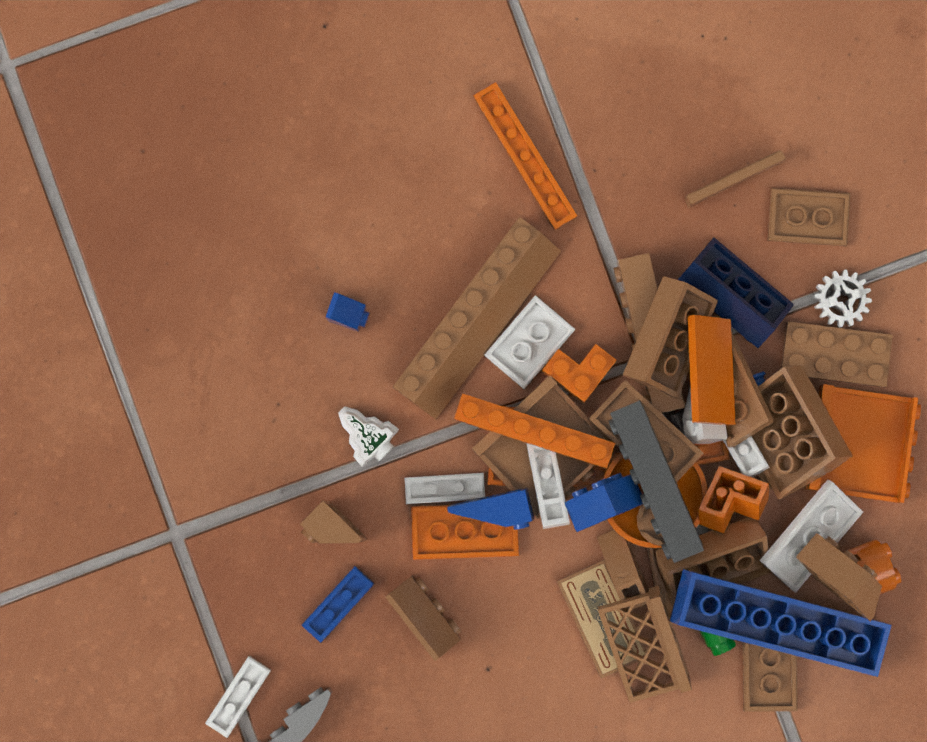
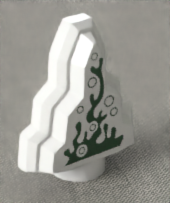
M346 406L338 412L343 428L350 434L349 444L355 450L353 457L361 467L373 458L378 462L381 461L394 447L390 440L399 429L391 422H381L375 416L366 418L358 410Z

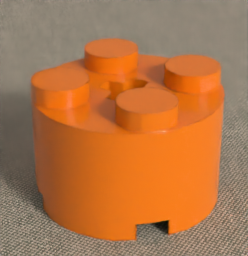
M874 539L848 549L859 560L857 562L859 566L863 567L866 564L877 573L875 579L882 586L880 595L896 589L897 584L901 583L900 573L897 568H893L890 560L892 552L886 542L881 544L878 540Z

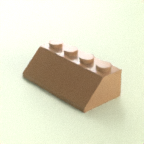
M663 276L623 375L640 384L678 398L690 370L688 316L701 315L711 317L718 300L686 282Z
M322 501L300 524L304 528L301 533L311 543H360L367 539L330 501Z
M750 517L729 524L724 533L712 530L699 535L705 550L676 563L673 562L672 558L667 560L663 549L656 551L658 569L672 607L683 569L738 584L771 573L760 562V559L768 551L767 535L758 521Z

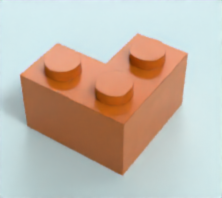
M597 344L594 345L580 365L558 349L541 372L548 377L551 376L559 386L584 403L617 360Z
M719 466L700 505L699 520L701 522L699 525L724 533L734 512L759 520L769 499V483Z

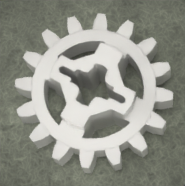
M843 270L841 276H839L837 271H833L832 279L824 276L822 279L825 285L818 284L816 286L821 292L820 294L813 295L814 299L819 300V304L814 306V308L822 309L823 312L820 314V318L829 317L827 324L831 325L834 321H837L838 328H841L844 325V321H846L850 327L854 325L853 318L860 322L863 320L860 313L867 314L870 311L865 307V304L872 302V299L866 298V294L871 289L863 288L866 282L865 279L859 282L856 280L858 273L855 272L849 277L847 270ZM845 282L850 283L856 289L852 290L846 287ZM832 285L833 293L826 299V292ZM840 292L842 296L847 295L848 300L845 301V305L843 302L837 301V297L840 296ZM859 299L858 308L853 313L852 306L855 300ZM829 308L838 310L842 316L834 314Z

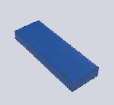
M354 566L301 626L322 643L375 583Z

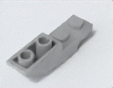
M320 687L308 695L310 701L303 706L298 702L287 709L288 716L283 720L289 728L285 730L281 726L270 734L272 739L268 742H302L312 731L328 705L332 694L330 687L325 691Z

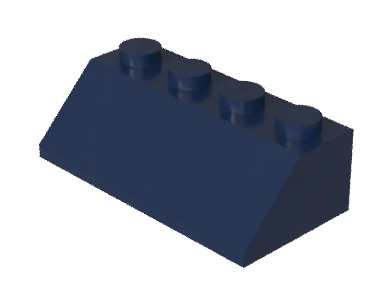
M714 237L678 279L718 300L714 312L721 318L731 319V326L757 348L776 330L794 306L790 300Z

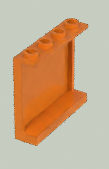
M827 384L819 385L818 395L853 456L833 471L806 485L805 490L818 491L827 480H830L847 496L904 503L905 498H909L911 488L910 483H907L908 472H912L914 466L911 448L916 445L918 436L917 430H914L915 420H919L921 414V404H918V398L839 388Z

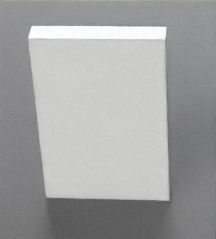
M535 295L484 356L521 388L525 389L575 331V328Z

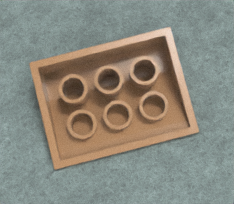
M802 365L784 366L758 386L774 422L752 435V438L770 467L763 471L778 500L833 471L853 456Z

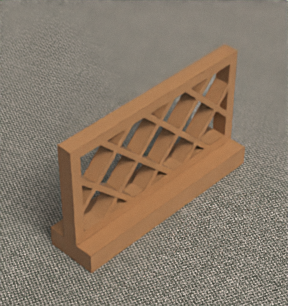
M659 585L649 588L648 593L598 607V612L630 703L680 689L681 693L692 690L691 678L672 622L669 621L670 616ZM646 602L648 611L644 617L631 612L634 605ZM616 610L624 615L619 624H616L607 619L606 613ZM628 616L641 622L635 633L622 627ZM644 625L656 630L652 641L639 635ZM619 632L632 637L626 648L615 642ZM636 640L648 645L643 656L630 650ZM653 648L664 654L660 664L647 658ZM627 655L639 660L634 671L623 665ZM644 663L656 668L651 679L639 674ZM662 671L671 675L673 682L663 685L655 680ZM635 678L647 683L644 690L633 693L631 685Z

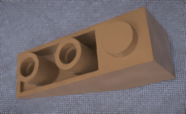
M615 530L598 536L597 539L619 599L623 600L648 593L649 588L628 541ZM646 602L634 605L632 610L645 605Z

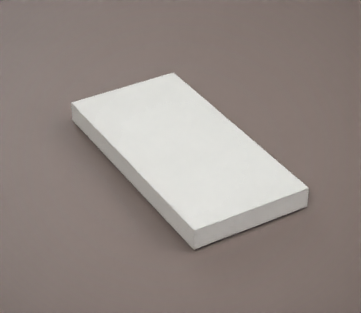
M827 480L760 559V562L796 593L811 575L796 556L816 533L824 539L829 536L838 543L861 516L863 511L832 481Z

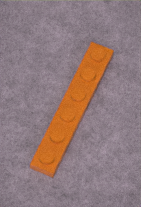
M495 82L473 95V98L553 229L557 230L577 218V214L497 83Z
M463 393L454 420L604 469L608 468L615 446L613 442Z

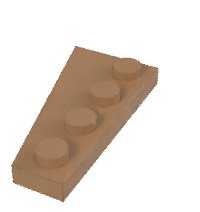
M731 330L736 425H726L728 434L726 442L727 447L734 448L774 422Z

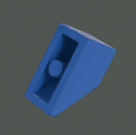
M334 292L326 319L328 322L358 332L360 326L365 328L370 313L366 312L367 306Z

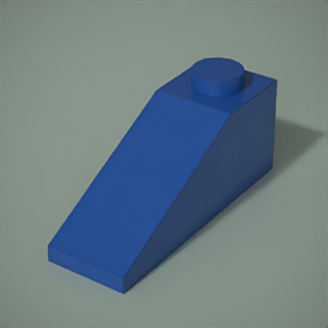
M528 487L460 502L447 507L448 513L504 527L513 526L514 530L529 527V522L535 519Z

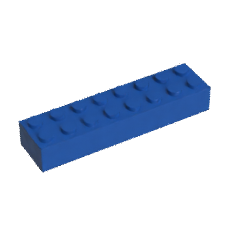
M685 569L682 571L669 620L672 623L876 677L879 675L892 626L872 619L869 621L859 615Z

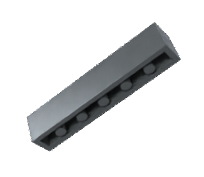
M639 400L611 412L612 419L608 421L614 436L620 435L623 444L619 445L620 451L625 460L630 459L633 466V469L629 470L635 485L640 484L644 494L640 495L646 510L650 508L655 518L651 520L655 533L657 535L661 533L665 544L661 546L667 560L672 558L673 562L676 563L704 551L705 548L642 402Z

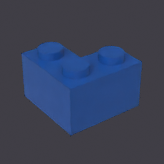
M621 473L591 484L593 490L588 491L587 487L573 492V499L564 502L576 532L643 504L640 497L642 493L638 484L635 485L631 474L623 477Z

